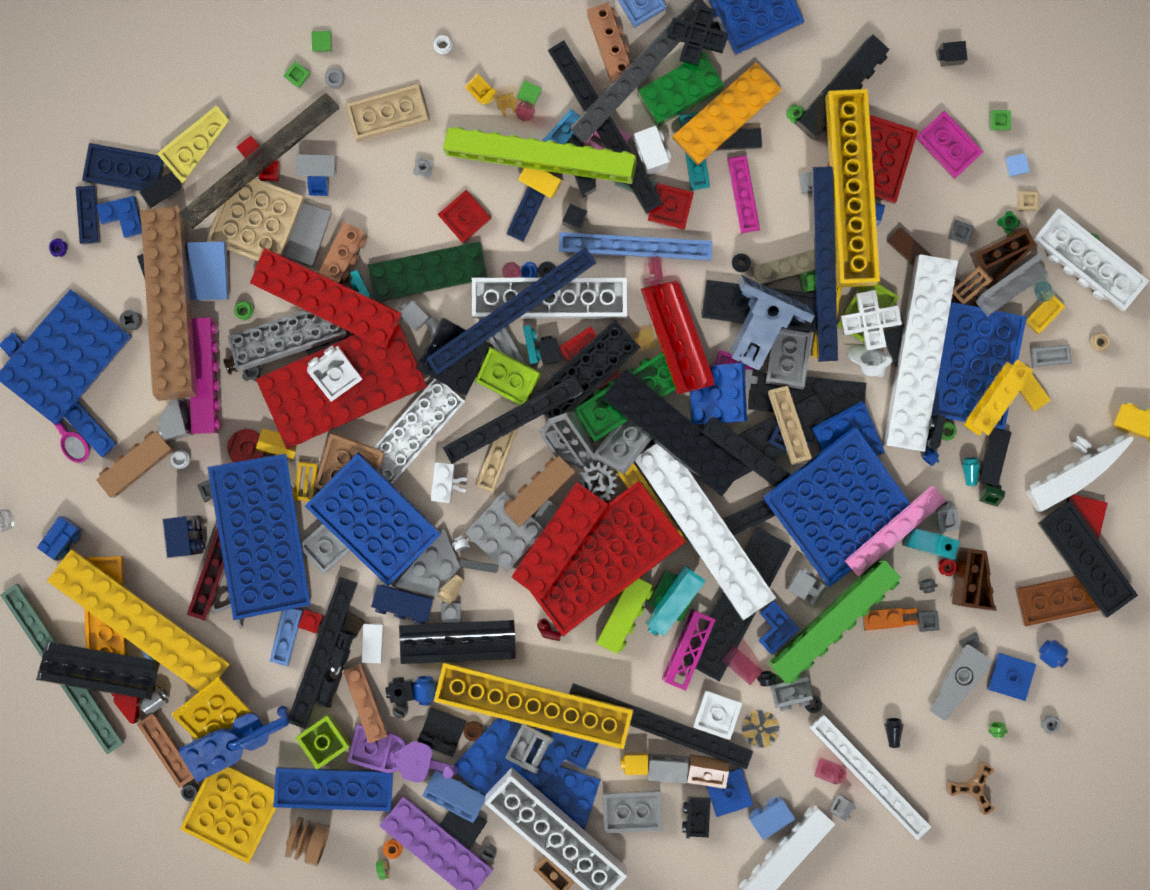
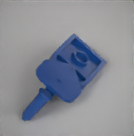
M280 706L277 709V715L280 718L265 726L258 715L246 713L234 720L231 730L219 729L180 747L179 754L195 781L199 782L235 764L241 758L243 749L252 751L265 745L269 739L268 735L289 725L288 709L286 706Z

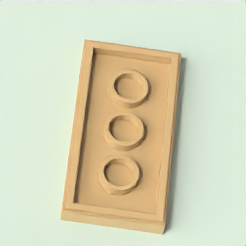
M419 83L346 103L356 142L429 122Z

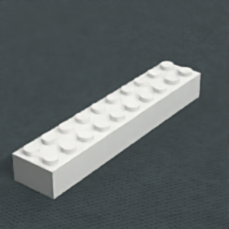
M926 255L915 257L883 445L925 452L958 265L956 260Z
M657 444L640 454L634 462L742 620L774 600L776 597L689 470Z

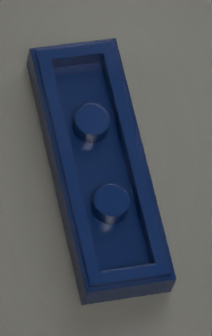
M95 185L76 187L80 244L100 243L99 215L96 207L98 205L97 188Z
M528 186L506 235L524 243L546 195Z

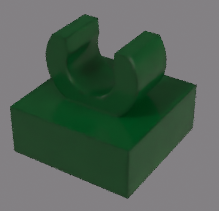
M986 485L980 494L979 501L998 507L1005 497V491L1001 490V485H998L996 488Z

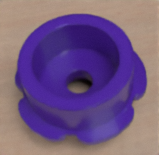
M57 238L50 242L49 250L52 256L63 257L67 253L68 245L62 239Z

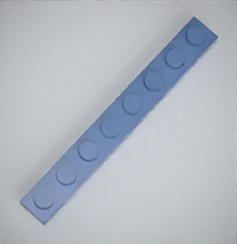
M560 232L559 252L577 253L586 247L590 254L702 261H711L712 241L566 232Z

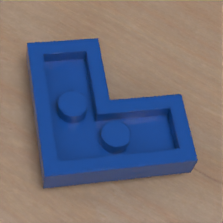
M134 196L96 205L101 224L120 220L124 238L142 234L141 219Z
M774 600L759 613L772 627L758 640L771 655L800 630Z

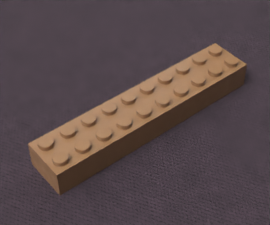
M179 206L141 210L152 395L158 401L196 397L198 394L185 214Z

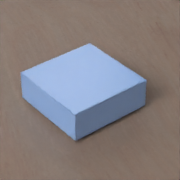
M1025 153L1005 158L1009 177L1030 172Z

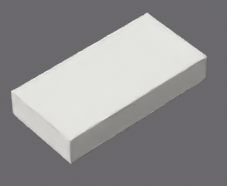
M363 624L362 663H382L383 624Z

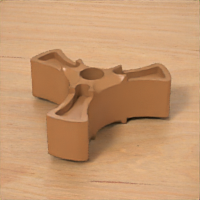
M979 761L978 770L970 780L961 783L947 780L946 791L950 796L961 793L973 796L978 803L979 811L983 815H987L994 811L995 807L986 799L984 786L989 775L995 770L985 762Z

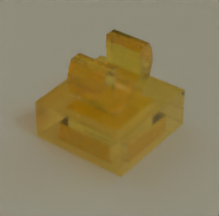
M513 92L495 97L498 110L501 109L503 116H506L505 109L508 107L512 108L513 113H516L514 105H517Z

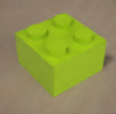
M331 713L295 737L317 770L352 745Z

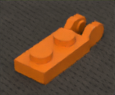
M899 607L871 610L863 617L864 630L918 625V620L916 619L903 621L902 615L914 614L917 612V608L902 609Z

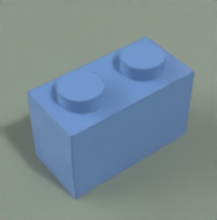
M781 796L769 799L766 802V806L754 809L750 813L751 816L748 817L762 840H765L795 820Z

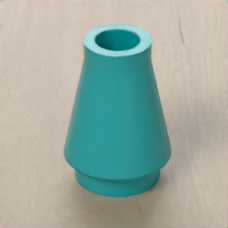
M977 457L963 458V463H961L967 486L978 485L981 462H979Z

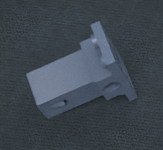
M741 275L738 283L741 291H743L742 294L751 298L748 303L750 311L730 350L733 359L760 370L781 328L787 329L793 315H795V319L803 323L805 321L812 322L815 315L810 306Z

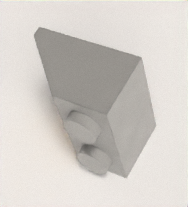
M186 398L170 400L160 417L158 432L160 437H163V440L174 441L195 435L191 434V418Z

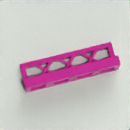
M694 609L690 610L662 677L665 683L686 691L716 619ZM700 617L709 621L707 628L699 631L697 626ZM699 636L700 645L692 649L690 645L691 638ZM691 653L693 662L685 667L682 661L683 657ZM684 671L686 676L683 685L674 682L676 674Z

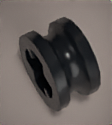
M813 695V699L817 700L816 704L818 706L816 708L812 707V709L809 708L810 705L804 707L810 713H817L822 708V701L819 697Z

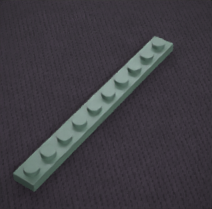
M15 584L0 594L41 657L46 642L58 643L19 584ZM61 685L106 754L111 753L125 743L89 689Z

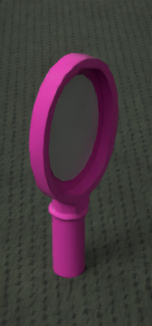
M62 422L57 426L54 425L59 434L62 435L60 446L64 455L75 463L85 462L90 454L89 446L85 439L75 432H68Z

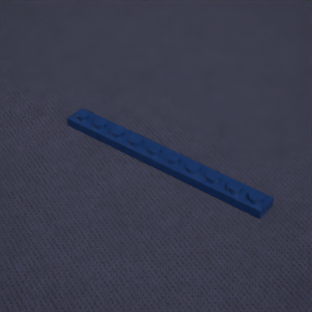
M833 166L812 167L818 362L838 361Z
M583 248L434 352L426 360L436 374H440L593 267L596 261L587 248Z

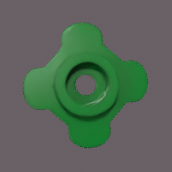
M1007 211L1003 218L997 220V224L1002 226L1006 234H1010L1015 227L1020 225V220L1017 219L1013 212Z

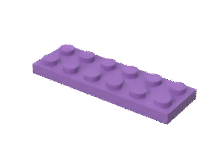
M405 795L380 824L384 831L457 890H477L494 869Z

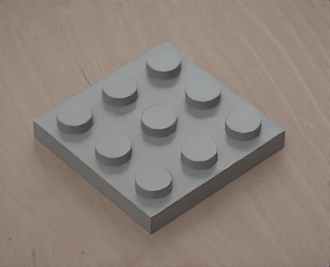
M503 491L465 534L508 572L536 542L545 528L532 516L518 528L503 513L506 508L504 504L511 498L509 494Z

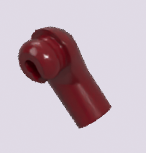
M540 619L537 623V628L541 636L546 639L560 641L561 633L552 630L547 619Z

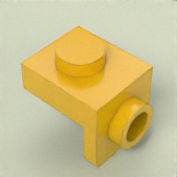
M476 74L464 86L474 99L482 105L491 103L495 98L494 95L497 93L479 74Z

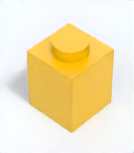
M647 752L624 753V758H621L620 762L621 770H624L625 775H648Z

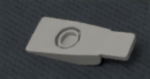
M969 644L965 645L945 675L939 687V696L930 708V711L946 721L955 707L974 688L991 665L992 660Z

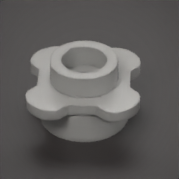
M417 157L415 159L416 166L413 169L414 175L429 178L432 175L431 167L434 165L433 161Z

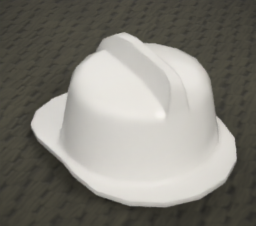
M853 345L847 351L850 360L859 364L861 371L867 376L883 377L886 367L892 363V357L888 353L877 349L866 351L865 345Z

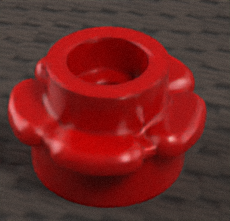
M943 558L938 563V570L942 575L952 576L956 571L957 564L952 559Z

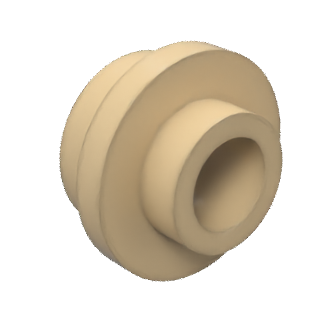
M1103 332L1094 334L1090 340L1091 347L1095 351H1105L1110 345L1109 336ZM1098 339L1102 340L1101 346L1097 344Z

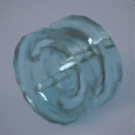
M1047 282L1037 284L1034 289L1036 298L1039 301L1045 302L1053 297L1052 287Z

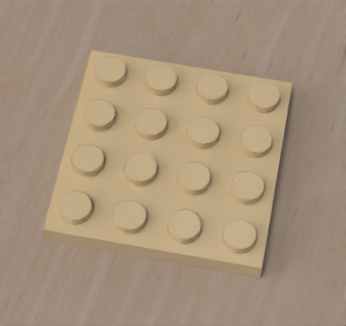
M233 171L206 242H226L228 251L258 262L264 248H268L283 256L305 197Z

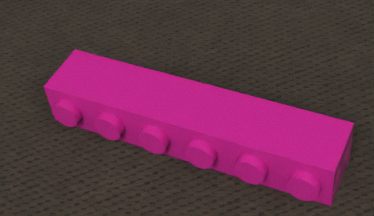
M211 317L192 318L198 396L190 397L191 434L219 433L218 429H221V419L218 418V410H220L221 404L220 399L217 398L220 382L216 377V372L219 371V362L216 360L218 342L215 341L218 326L217 322Z

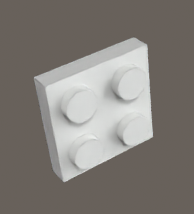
M705 690L693 728L730 740L742 702Z

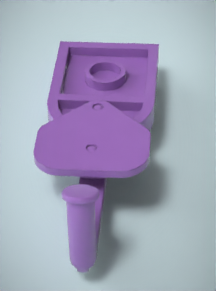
M357 724L347 760L349 763L384 773H393L399 770L404 779L417 783L426 779L429 768L443 772V776L446 779L452 778L459 772L457 766L433 760L432 749L427 744L413 741L407 745L401 736L391 732H387L388 737L369 744L363 725Z

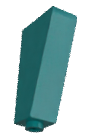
M913 529L904 537L902 546L936 557L954 560L960 541L940 534Z
M684 566L645 624L649 626L648 631L655 636L661 634L664 637L706 580Z

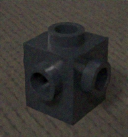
M404 677L392 678L393 681L388 683V687H385L386 698H390V703H395L396 706L405 705L407 701L414 700L413 679L404 680Z

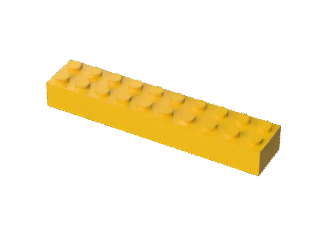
M868 89L829 91L825 97L829 166H833L837 288L876 286L880 282Z
M70 550L47 579V582L199 692L217 677L221 678L231 662L76 550Z
M447 662L443 663L434 702L624 749L633 709Z

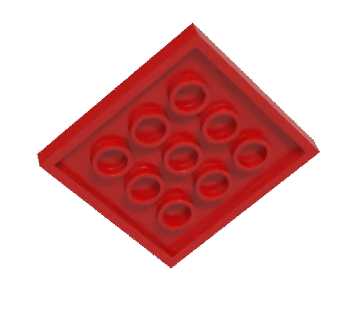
M869 114L874 195L877 199L895 204L918 130Z

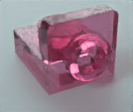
M659 256L651 257V263H648L650 275L654 274V277L645 278L644 285H660V281H663Z
M820 758L814 776L835 785L841 784L847 775V771H845L846 765Z

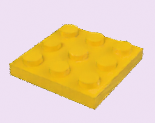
M217 677L174 711L172 715L197 740L219 729L231 730L236 718L246 713L254 712L220 677Z

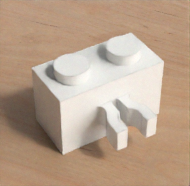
M435 463L431 501L452 503L453 489L466 493V489L454 485V483H460L461 481L467 482V478L454 479L456 465Z

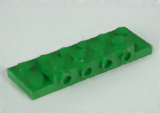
M663 352L651 360L649 357L639 363L640 367L636 370L633 368L628 370L662 398L676 390ZM617 378L607 384L608 388L603 391L601 389L596 390L591 394V399L574 409V412L594 442L628 421L601 399Z

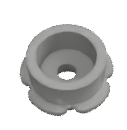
M1046 715L1044 720L1041 721V727L1048 734L1055 733L1060 729V720L1056 716Z

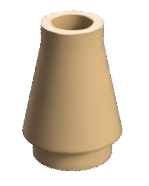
M454 575L450 581L439 589L438 597L444 602L451 604L452 601H455L464 580L460 576Z

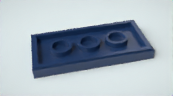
M89 143L82 181L141 191L162 178L164 161L159 155Z

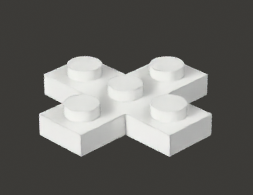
M876 290L855 294L859 313L840 317L843 335L863 332L866 351L885 348L886 342L883 328L902 325L899 307L892 306L879 309Z

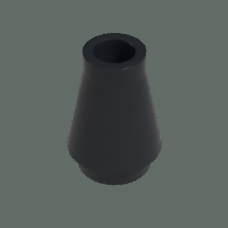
M888 718L884 726L889 747L899 748L904 724L899 718Z

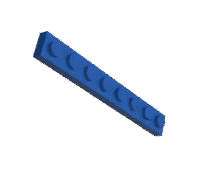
M12 332L0 343V347L11 358L24 342L16 333ZM79 402L65 416L70 424L101 457H105L118 445Z

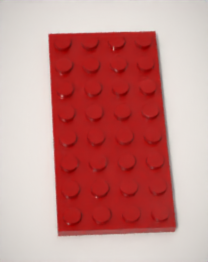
M398 323L388 349H384L356 334L331 345L334 348L339 346L362 377L360 382L333 401L328 399L307 372L308 363L315 357H318V359L325 355L324 351L330 346L256 379L286 449L295 447L428 387L421 371L415 369L417 361L400 323Z
M637 481L609 503V506L545 598L541 600L531 591L530 593L561 635L566 636L685 544L686 541L642 483Z

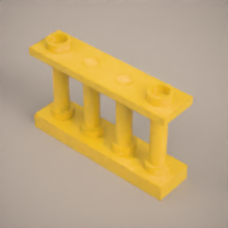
M1018 359L1013 365L1006 362L967 417L963 426L977 436H980L982 432L989 435L1034 370Z

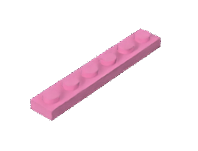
M934 486L929 487L850 555L845 562L857 576L861 575L945 502V499Z

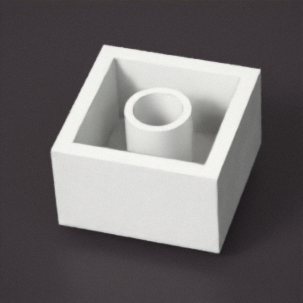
M656 126L634 133L633 137L634 147L647 177L667 170L670 163L669 159H671L668 148L664 149L663 146L664 136L662 131H658Z

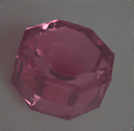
M525 101L518 104L515 112L517 118L524 122L533 118L535 109L533 104Z
M515 262L506 263L502 268L504 278H518L521 275L520 266Z

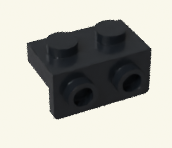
M687 796V802H683V813L686 814V821H682V833H685L687 839H690V837L709 838L710 797Z

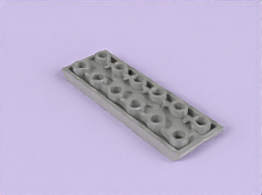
M303 311L229 335L228 339L236 370L243 371L341 339L347 333L345 329L308 311Z

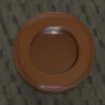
M470 721L465 725L463 733L469 741H476L483 734V728L479 722Z

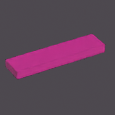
M747 155L728 158L727 162L740 233L760 231Z

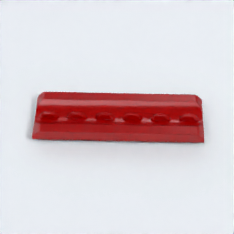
M675 280L641 288L678 395L713 386L714 378L679 282Z

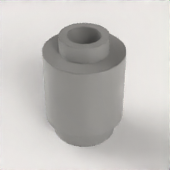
M156 687L153 690L151 700L141 699L139 706L147 715L154 713L169 702V694L164 688Z

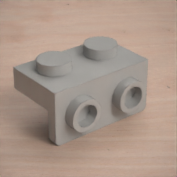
M808 677L800 678L793 684L790 682L787 685L783 682L770 686L775 708H780V711L792 709L791 705L797 703L799 707L810 705V700H814Z

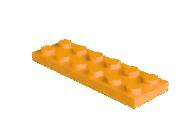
M755 63L676 132L672 139L699 165L773 100L782 89Z
M123 556L85 557L124 585ZM84 609L85 647L87 649L126 655V638Z

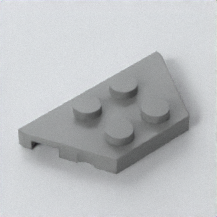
M445 529L441 530L442 534L395 584L396 587L436 596L439 593V589L460 568L459 561Z

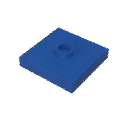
M998 653L987 689L1026 701L1036 664Z
M741 767L729 771L726 789L706 786L716 817L753 806Z

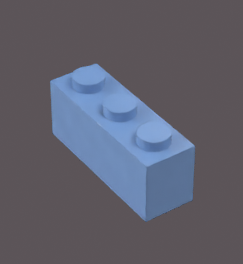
M437 770L433 773L422 794V797L472 823L477 818L485 802V796L479 790L467 787L462 781L452 778L446 779L443 776V772H438Z

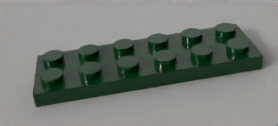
M480 241L368 264L374 297L378 302L472 283V278H488Z

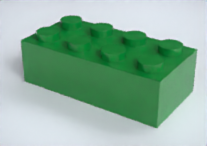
M703 52L699 66L684 63L638 90L637 96L654 125L658 128L721 91L724 84L707 55Z

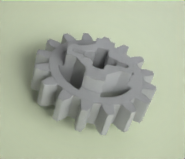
M595 462L590 463V467L588 465L584 466L585 472H579L582 478L577 479V482L581 483L582 486L605 502L606 499L611 500L613 498L611 494L617 493L614 487L619 486L615 482L619 477L613 475L615 469L609 470V466H603L602 462H598L597 465ZM594 470H600L596 475L591 474ZM600 490H601L602 492H604V491L606 492V493L603 494V495H597V493H599Z

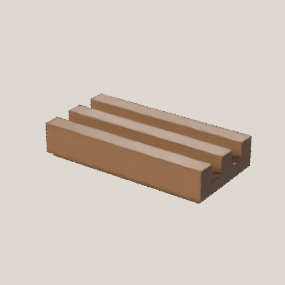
M980 265L953 288V294L962 304H965L993 281V278ZM980 272L981 275L960 293L957 292L960 287ZM981 279H986L985 282H983L979 287H977L973 292H971L966 298L962 297V295H964L968 290H970L974 285H976Z

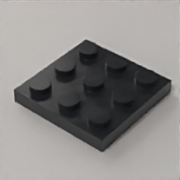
M442 317L415 369L463 395H467L490 347L493 345L485 341L437 375L426 358L466 331Z

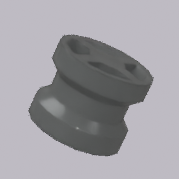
M126 310L120 315V324L126 329L137 330L142 325V317L137 312Z

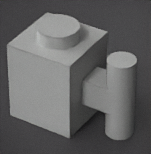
M805 568L802 571L797 569L786 589L804 600L809 593L812 595L809 603L815 606L827 586L819 583L817 588L812 587L816 581L812 577L813 573Z

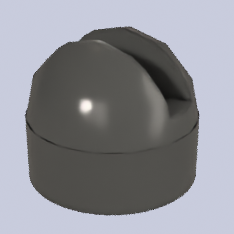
M406 704L394 705L393 715L396 718H404L408 714V706ZM396 707H397L399 710H401V711H403V712H405V713H404V714L399 713L398 711L395 710Z
M487 844L482 848L481 856L484 860L491 861L496 857L497 850L495 846ZM484 851H487L488 853L493 854V856L491 857V856L485 854Z

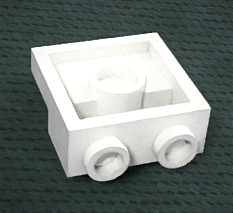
M330 346L324 351L325 355L320 359L318 357L313 358L308 363L309 367H307V372L330 401H333L362 380L361 375L339 346L335 348Z

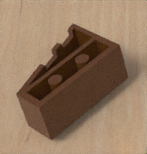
M1020 228L969 253L975 268L981 265L984 271H987L988 275L993 278V281L984 287L991 288L1036 245L1029 229Z
M959 547L952 597L953 605L997 611L992 593L994 591L990 582L989 575L991 573L987 551Z

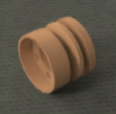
M298 817L287 838L285 857L291 858L295 850L294 859L298 861L301 854L305 853V863L317 867L327 843L330 826L318 823L312 831L310 830L311 820H307L303 828L304 819Z

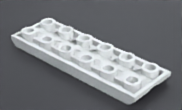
M434 379L374 446V448L386 452L380 473L393 485L462 407L465 401L447 385Z

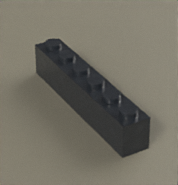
M874 34L869 36L796 121L795 125L811 139L816 136L820 137L825 132L826 128L824 126L827 124L825 102L827 93L837 90L861 89L863 87L861 83L865 78L868 80L875 73L874 68L877 64L881 65L888 56L886 54L890 49Z

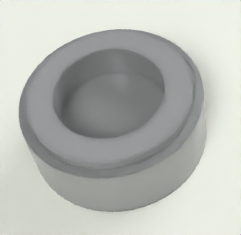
M330 69L327 71L325 82L330 88L338 89L343 86L345 78L340 70Z

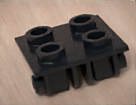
M431 707L418 742L427 744L431 749L453 757L467 721Z

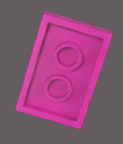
M945 110L916 136L919 143L953 179L983 153L978 145Z

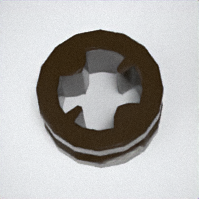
M230 356V359H223L229 375L233 371L239 372L236 370L233 356Z

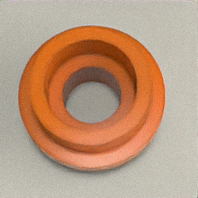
M396 839L386 841L383 846L384 855L390 859L398 858L402 853V844ZM391 846L396 848V851L393 853L389 851Z

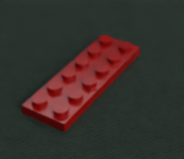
M576 482L511 578L543 600L609 504Z

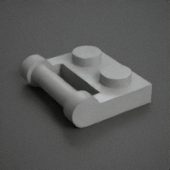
M522 724L505 758L537 774L538 766L554 738L529 725ZM538 737L542 742L532 762L528 763L526 759Z

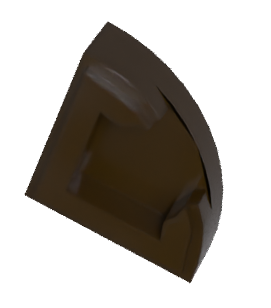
M348 612L345 619L346 628L348 631L355 633L357 637L365 621Z

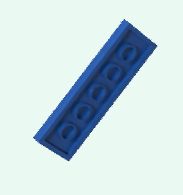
M276 767L273 807L391 811L393 773L370 770H317L316 768Z

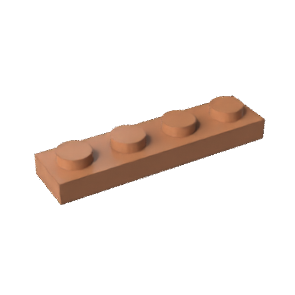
M359 664L344 670L343 673L369 744L388 737L363 665Z
M155 712L137 723V726L178 788L194 779L179 754V748Z

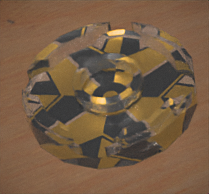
M754 710L744 718L742 734L751 746L767 748L772 746L779 737L780 725L777 718L771 712Z

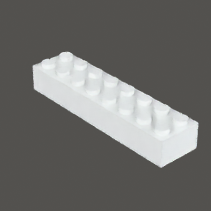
M472 278V319L485 318L540 278ZM575 278L518 319H625L627 317V278Z
M513 768L486 794L485 804L584 890H614L627 877V868L622 862Z

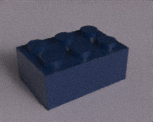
M200 515L163 519L167 558L204 553L206 542L205 538H202L201 530L204 529L203 520L200 519Z

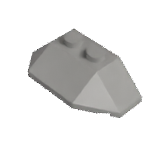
M574 411L549 419L540 430V436L556 458L560 456L565 462L577 465L581 469L584 466H590V463L595 462L597 464L599 462L593 456L596 450L591 436Z

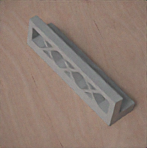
M1041 252L981 294L976 303L987 317L1047 275L1048 272L1040 264V261L1044 258Z

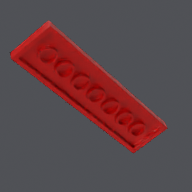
M268 248L263 249L250 284L384 349H388L403 314Z

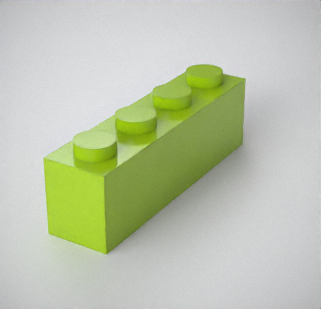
M639 578L622 591L596 644L615 654L619 650H624L627 644L625 638L628 633L632 634L636 626L633 623L637 616L640 617L645 609L642 605L645 599H650L654 591L651 589L652 584Z

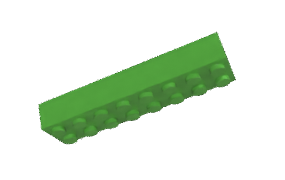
M878 559L767 664L787 685L790 682L793 684L800 678L799 673L804 669L808 670L815 663L813 661L818 656L822 657L829 650L827 647L831 643L835 644L843 637L842 633L846 629L851 630L857 624L856 620L860 616L864 617L871 611L870 607L875 602L876 604L880 603L885 598L884 594L889 589L891 591L899 585L898 581L901 579V576L886 560Z

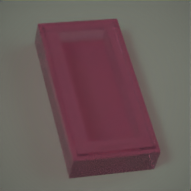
M735 646L722 660L723 663L749 685L753 683L762 671Z

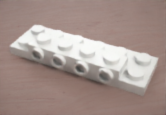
M1060 209L1055 211L1033 239L1047 250L1048 259L1052 263L1061 264L1064 267L1062 270L1067 275L1076 276L1079 279L1077 282L1084 288H1091L1094 291L1092 294L1097 299L1109 300L1121 311H1125L1149 282L1148 279Z

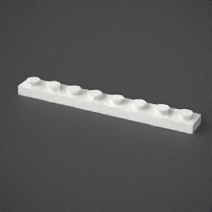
M824 714L809 727L917 840L931 828Z

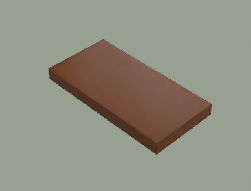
M1075 576L1015 588L1024 626L1099 611Z

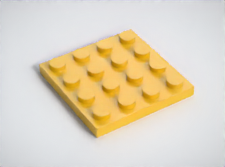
M229 766L204 779L180 830L249 864L277 809L273 807L275 788Z

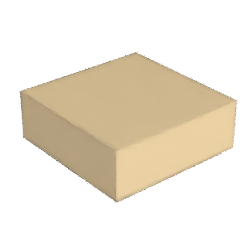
M1019 191L1018 211H1038L1039 191Z

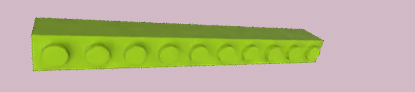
M448 127L443 150L448 157L633 184L637 165L636 156L627 151L619 153L611 149L598 150L591 146L578 147L572 143L564 145L552 140L544 142L536 138L523 139L516 135L503 136L497 132L489 134L483 133L481 130L474 129L469 131L461 127Z

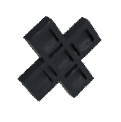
M697 5L692 22L677 18L672 19L667 38L685 43L680 56L681 62L699 66L704 49L723 54L729 34L711 28L716 14L715 9Z

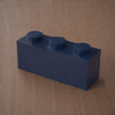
M378 584L371 607L375 608L377 613L386 614L390 612L394 613L396 618L405 619L406 616L413 618L412 622L423 624L429 621L435 598Z

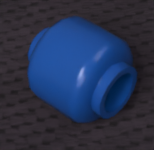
M1047 640L1038 651L1040 653V660L1050 668L1058 666L1062 668L1069 660L1066 657L1068 649L1057 640Z
M419 676L413 682L414 700L419 702V705L427 706L434 701L438 684L433 680V677Z

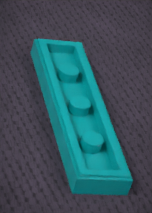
M698 112L679 115L681 128L695 117ZM685 152L691 191L710 188L706 159L697 165Z

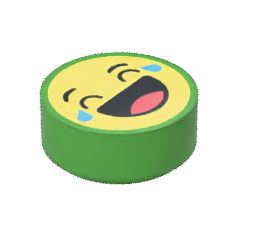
M385 859L376 862L377 875L381 880L389 878V868Z

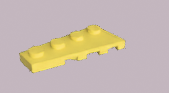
M216 105L157 154L183 184L229 120Z

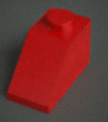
M112 694L114 696V704L130 724L137 723L140 717L141 708L139 702L141 698Z

